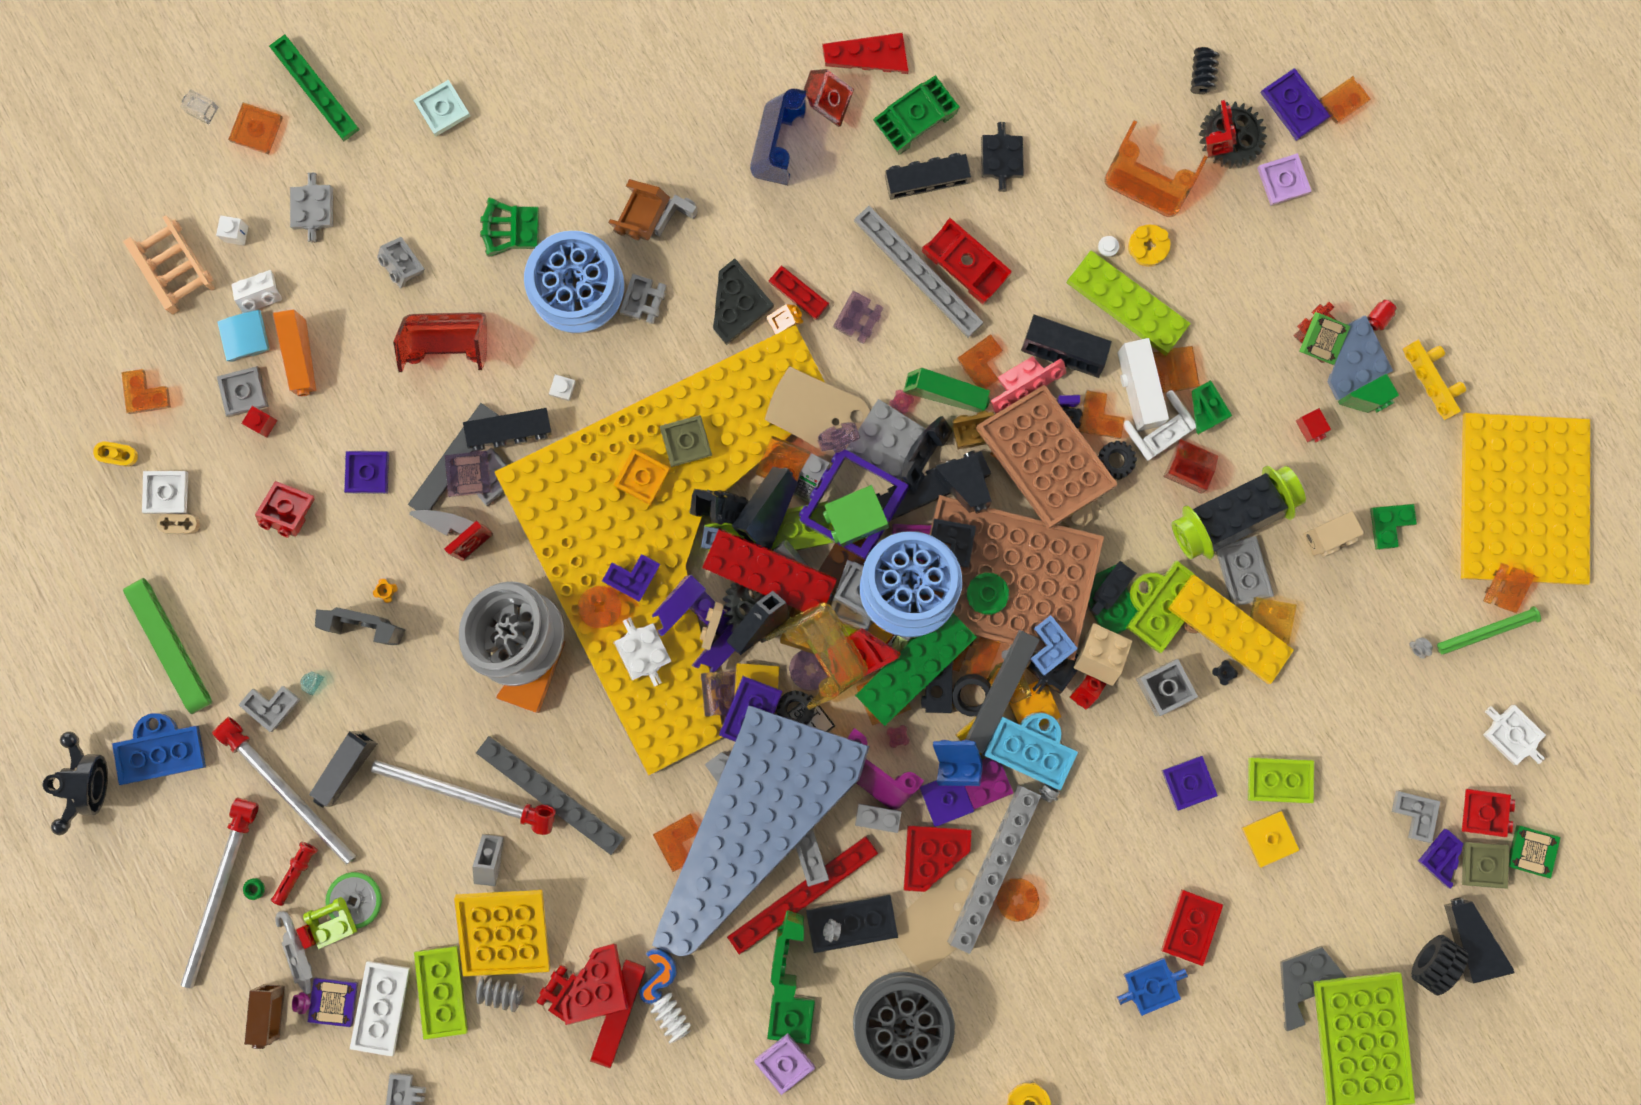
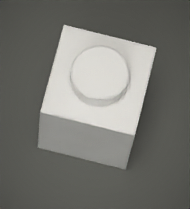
M220 215L216 236L225 243L245 246L249 226L239 218Z

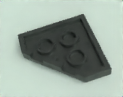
M735 258L719 270L713 330L728 345L774 308V304Z

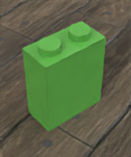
M872 485L824 505L826 511L823 512L827 523H832L834 531H831L835 543L840 542L842 547L889 528Z

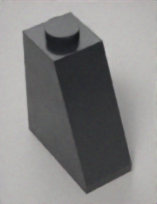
M977 454L936 465L934 470L935 476L969 513L975 511L978 514L988 510L987 508L990 507L992 501Z

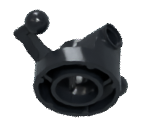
M71 731L63 733L59 739L60 744L64 748L69 749L71 757L70 768H63L60 772L46 776L42 783L45 792L53 794L55 797L67 799L62 817L54 820L51 824V831L59 836L64 835L70 829L71 820L77 813L81 815H96L99 813L106 797L108 785V768L104 756L97 754L84 755L79 746V737ZM56 778L59 780L60 785L57 790L53 786Z

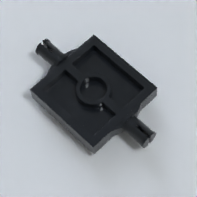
M1005 122L997 123L998 134L982 135L981 137L982 177L998 179L999 192L1007 191V179L1022 178L1024 176L1023 136L1006 134Z
M1076 653L1074 660L1064 659L1044 676L1031 661L1026 669L1039 679L1032 690L1040 694L1045 686H1050L1061 694L1078 671L1074 669L1078 654Z

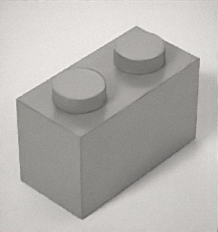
M859 803L855 826L898 833L901 811Z

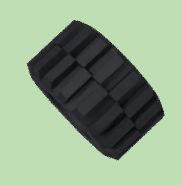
M1438 935L1430 940L1419 952L1413 964L1411 977L1434 995H1442L1450 990L1462 976L1467 965L1468 953L1445 935Z

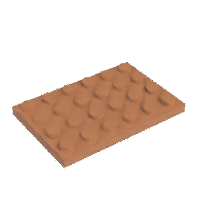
M1045 385L976 427L978 433L1048 530L1118 485Z

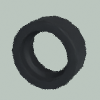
M967 674L955 683L952 699L955 708L961 714L973 717L978 715L982 704L969 706L963 703L960 698L961 689L968 684L979 685L983 688L986 698L991 684L981 675Z

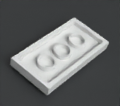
M372 961L366 962L350 1044L351 1050L394 1056L411 968Z

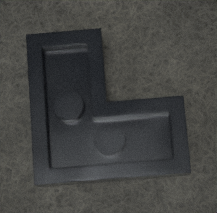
M934 519L931 536L943 543L951 544L950 550L957 558L960 567L969 568L976 526Z

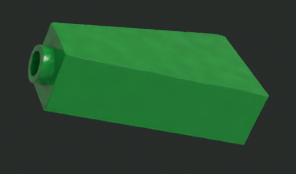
M925 368L909 372L903 393L977 413L985 411L990 403V390Z

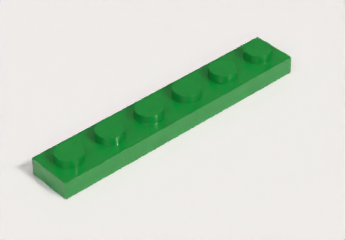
M285 34L269 45L343 142L360 130Z

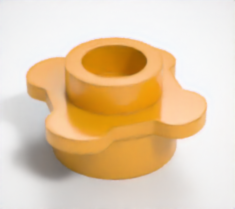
M380 579L378 581L379 584H377L373 591V596L383 599L385 603H390L398 587L396 584L388 583L386 579Z

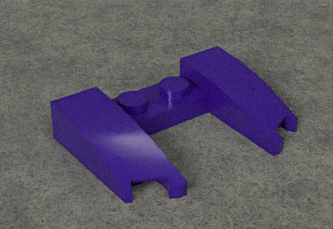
M692 575L685 576L652 614V617L659 616L663 628L658 630L660 636H663L688 609L694 612L708 626L709 621L706 620L709 608L714 609L715 601L705 592L706 589ZM724 610L722 611L715 633L716 637L713 639L710 650L705 649L694 661L693 667L699 668L700 664L711 667L710 672L714 673L735 651L727 643V639L733 633L731 632L733 625H726L730 619L729 617H723L726 613Z

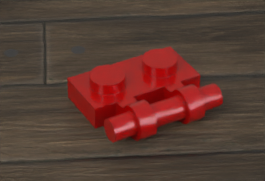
M560 964L558 969L554 970L551 974V980L547 986L543 987L539 992L541 995L536 1002L544 1006L547 1000L552 1002L548 1011L564 1021L561 1003L571 991L578 975L572 973L570 978L566 979L563 975L567 968ZM559 983L563 988L558 996H556L553 991Z

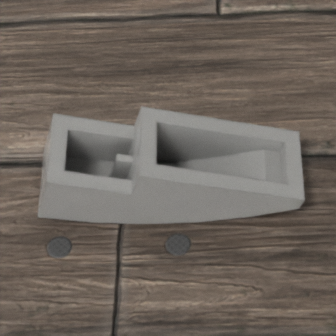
M416 510L409 513V515L446 536L449 535L452 529L461 534L474 523L466 518L441 511Z

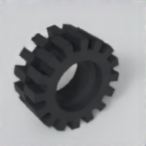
M1120 441L1109 442L1100 450L1098 458L1111 476L1117 480L1127 477L1135 468V462L1137 461L1135 450L1132 451V446H1127L1124 441L1122 443ZM1112 453H1120L1124 457V465L1121 468H1114L1110 465L1109 457Z
M796 690L781 696L776 709L777 715L806 725L812 720L815 711L812 699L806 693ZM798 701L803 705L804 712L799 718L789 716L787 707L791 702Z

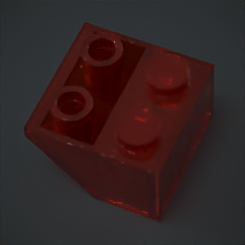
M1179 439L1163 477L1202 494L1207 491L1215 473L1218 455Z

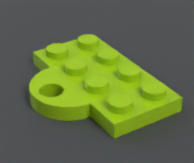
M1174 561L1164 576L1158 573H1146L1139 576L1133 582L1130 590L1132 604L1138 612L1126 628L1158 653L1164 651L1185 622L1168 609L1190 576L1195 575L1179 561ZM1142 581L1148 585L1146 593H1142L1139 590V584Z

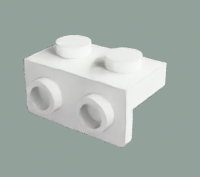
M271 270L258 273L255 276L232 284L234 301L242 313L254 311L282 300L276 288L275 277Z

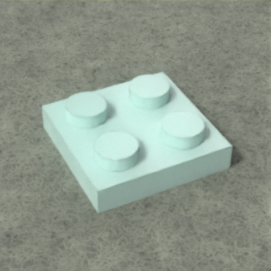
M449 80L413 100L435 137L470 117L468 110Z

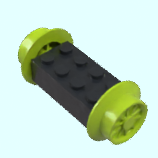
M1265 466L1262 469L1261 476L1194 509L1187 505L1182 508V517L1171 523L1172 531L1181 550L1189 559L1203 555L1211 560L1214 558L1215 551L1283 517L1288 520L1294 519L1295 508L1305 504L1306 496L1300 480L1291 468L1284 466L1275 471L1272 467Z

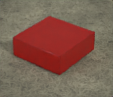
M308 924L296 929L304 949L316 944Z

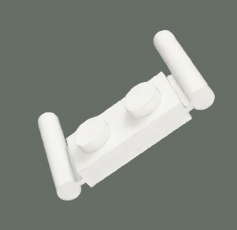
M1172 390L1168 391L1166 396L1179 414L1144 439L1140 437L1130 421L1126 420L1122 424L1147 461L1196 428L1195 420Z

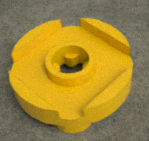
M1156 225L1139 226L1128 242V251L1135 259V262L1146 267H1152L1162 262L1170 251L1168 232ZM1151 241L1154 247L1151 250H1147V246H1144V243Z
M1027 1082L1017 1085L1008 1094L1007 1105H1025L1027 1100L1030 1102L1034 1101L1035 1105H1051L1046 1091L1036 1083Z

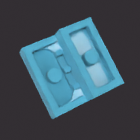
M261 310L242 313L217 322L226 361L233 362L248 355L256 356L270 350Z

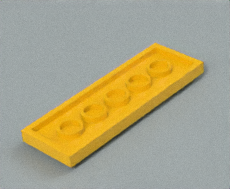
M1195 575L1190 576L1168 608L1267 684H1272L1294 651Z

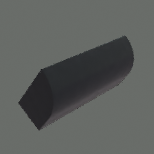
M1033 314L1021 351L1053 363L1062 359L1065 367L1099 378L1105 367L1112 341Z

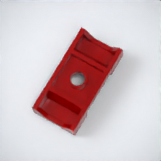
M951 218L946 221L934 238L922 247L924 255L936 265L939 264L966 287L968 293L982 305L990 299L1012 273L1006 265ZM967 255L972 258L973 262L970 265H964L961 258Z

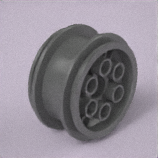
M894 972L877 978L862 992L854 1009L853 1030L857 1048L870 1067L892 1079L912 1080L931 1073L946 1059L954 1041L955 1021L946 997L932 981L916 973ZM895 992L898 1005L893 1007L886 996ZM922 996L928 1002L918 1010L916 1006ZM905 1000L913 1003L912 1008L908 1011L901 1008V1004ZM884 1009H890L893 1012L890 1019H883L880 1016ZM922 1014H928L930 1021L927 1024H921L918 1021L919 1017ZM869 1020L880 1021L882 1026L869 1027ZM902 1020H906V1023L909 1025L905 1026L904 1030H901L900 1026L897 1025L902 1023ZM929 1028H937L936 1035L925 1031ZM883 1031L890 1034L889 1040L885 1042L878 1039L879 1033ZM921 1036L928 1039L927 1044L923 1047L916 1044V1040ZM892 1045L888 1055L882 1052L886 1047ZM904 1045L908 1050L906 1054L898 1055L895 1052L896 1048ZM915 1047L920 1055L912 1057L910 1048Z

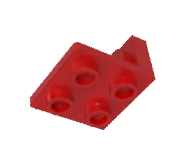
M1221 100V113L1225 133L1217 131L1206 137L1208 157L1233 152V144H1236L1234 125L1230 126L1233 124L1231 106H1226L1225 100Z

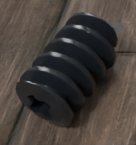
M1198 47L1194 50V63L1192 65L1194 71L1192 72L1193 79L1191 80L1192 87L1190 89L1193 94H1207L1217 89V85L1214 82H1217L1218 78L1214 75L1218 73V69L1214 67L1219 65V61L1214 59H1218L1220 54L1214 52L1211 48Z

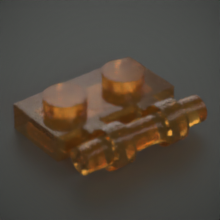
M1501 563L1498 570L1495 569L1493 574L1495 577L1490 587L1487 586L1485 590L1486 595L1483 601L1491 604L1494 597H1496L1495 605L1497 607L1517 614L1535 575L1516 567H1512L1508 574L1506 572L1509 565ZM1506 580L1501 591H1499L1498 589L1502 581Z
M983 637L979 638L978 643L972 641L953 660L952 670L959 672L961 666L964 665L968 667L965 675L978 674L987 679L1001 643ZM969 647L975 649L971 661L965 659Z

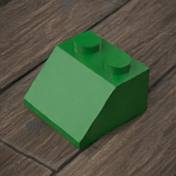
M1386 373L1340 399L1338 403L1339 405L1369 413L1375 410L1378 413L1394 404L1393 399L1398 397L1399 394Z

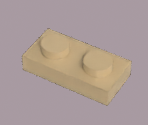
M715 602L714 609L709 608L706 617L709 624L707 628L703 627L700 639L703 640L702 648L710 650L724 604Z

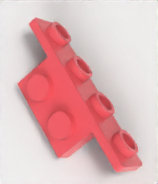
M1032 356L999 376L998 380L1006 392L991 400L995 414L1041 386H1047L1051 382L1060 379L1066 374L1064 361L1059 359L1043 368Z

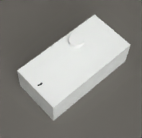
M1146 338L1124 343L1117 352L1123 374L1120 376L1122 386L1126 387L1136 431L1161 427L1169 420L1150 340Z

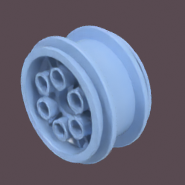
M563 231L551 235L536 246L526 263L524 286L528 299L539 316L550 326L569 333L592 331L607 323L620 307L624 295L622 270L611 248L595 235L583 231ZM578 255L585 256L582 262H575V258ZM594 258L598 260L595 264H589ZM557 260H564L561 266H554ZM591 271H598V275L596 277H588ZM573 276H575L578 281L576 283V288H574V286L572 285L574 280ZM549 279H557L554 285H547ZM594 285L606 286L604 292L602 293L594 289ZM584 290L591 291L590 296L581 297ZM556 292V296L549 303L546 298ZM570 294L569 300L565 302L560 300L562 295ZM575 300L576 302L580 301L583 310L575 311Z
M901 532L880 541L867 556L860 579V598L868 616L883 630L903 637L923 636L940 628L953 613L962 590L961 568L953 552L937 538L921 532ZM919 558L927 563L919 564L916 559ZM902 559L905 564L902 566L897 565L894 560ZM885 565V566H887L888 568H890L891 570L885 571V570H882L881 568ZM935 575L939 578V581L932 582L928 576ZM892 577L896 583L888 584L885 578ZM909 578L911 584L914 585L913 590L907 585ZM933 590L942 592V599L934 594ZM889 592H893V596L887 601L881 597ZM905 595L908 601L902 602L897 596ZM919 595H928L930 600L924 601ZM916 602L918 613H910L911 604L913 605Z

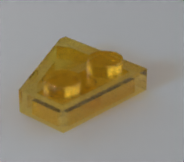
M1254 597L1250 617L1284 643L1289 644L1297 605Z

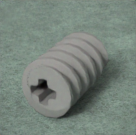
M481 976L476 991L477 1004H482L485 1000L486 1006H490L493 1003L494 1008H499L502 1004L503 1010H507L510 1006L511 1012H515L521 1004L525 988L523 986L520 991H517V984H514L512 989H509V982H506L501 987L500 980L495 985H492V978H489L487 983H484V976Z

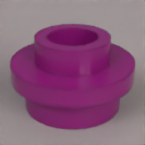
M300 992L293 996V1012L298 1014L306 1013L311 1004L308 995Z

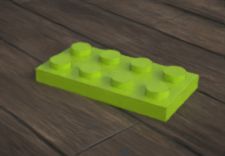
M459 946L415 951L414 959L423 1040L467 1034L468 1027Z

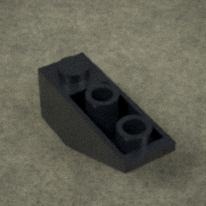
M774 591L770 592L753 606L727 639V643L738 654L742 655L790 619L787 603Z

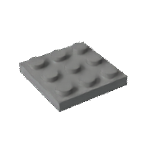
M878 399L846 450L901 480L905 458L925 428Z

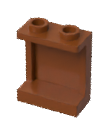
M629 179L626 187L632 191V194L619 220L610 219L608 223L614 227L613 231L621 236L627 234L637 241L640 238L649 241L670 196L660 187Z

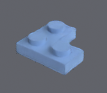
M1050 615L1034 628L1047 646L1030 659L1044 676L1078 648Z

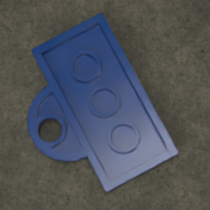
M151 713L143 716L134 727L133 739L112 743L119 785L206 768L199 726L178 729L174 720L165 714ZM153 718H156L159 723L155 730L149 727V722Z

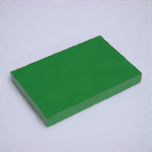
M1115 565L1095 574L1088 601L1089 609L1096 602L1092 599L1094 593ZM1126 587L1112 607L1108 610L1103 608L1098 615L1093 613L1092 615L1097 625L1119 634L1128 629L1126 627L1138 610L1132 604L1130 593Z

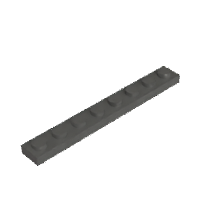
M488 736L477 750V755L542 804L553 807L556 812L555 814L608 854L612 855L625 838L491 736Z

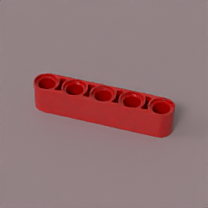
M627 959L625 960L622 976L629 1009L605 1016L590 1062L611 1069L646 966Z

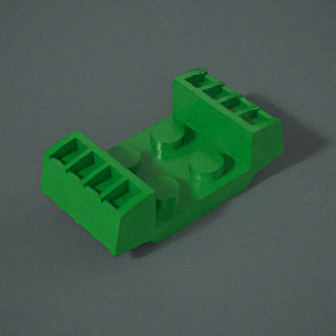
M935 75L889 105L873 121L898 155L910 148L913 140L942 120L946 123L954 117L960 106Z
M789 910L786 911L783 925L777 929L770 980L774 986V1002H792L796 991L797 975L785 974L786 958L783 955H788L789 939L803 941L804 916Z

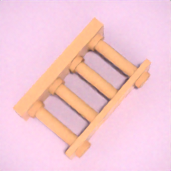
M165 215L163 219L167 227L142 242H136L131 237L123 242L164 309L173 315L180 311L176 305L179 299L203 284L211 291L215 287L212 284V281H214L213 277L207 270L204 271L182 236L180 224L176 219L171 220ZM174 235L178 242L176 245L153 259L147 258L145 255L146 249L167 236ZM184 251L189 259L188 261L165 275L158 276L155 271L158 265ZM191 268L195 269L199 276L197 279L174 293L168 292L166 289L168 282Z

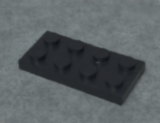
M890 894L806 909L813 953L898 938ZM829 919H833L841 925V932L837 941L829 942V940H825L823 935L824 926L828 923Z

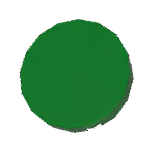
M985 572L977 575L970 581L967 588V600L974 611L982 615H992L1000 612L1006 606L1009 600V588L1000 576L995 573Z

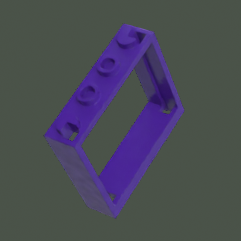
M842 448L840 452L837 451L833 456L831 468L824 471L819 488L815 487L810 495L812 500L809 505H805L799 514L801 517L800 522L835 542L831 531L814 522L810 517L845 459L897 487L883 510L888 524L909 490L908 484ZM885 529L868 536L861 548L853 543L843 548L866 560Z

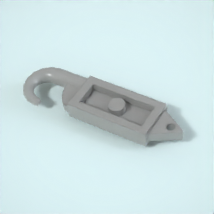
M279 911L276 914L275 921L277 927H281L282 918L286 933L283 935L282 946L295 984L298 983L307 995L311 993L310 978H313L312 968L307 961L305 949L299 936H297L291 917L287 912Z

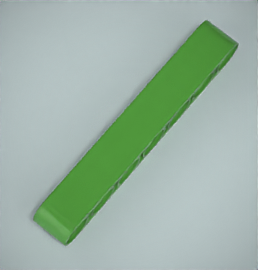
M141 578L123 588L130 606L187 711L190 714H194L212 704V699L148 581L145 578Z

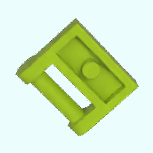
M342 897L334 899L333 903L315 911L310 910L303 915V919L309 925L318 949L358 932L347 904ZM338 911L339 917L320 925L319 918Z

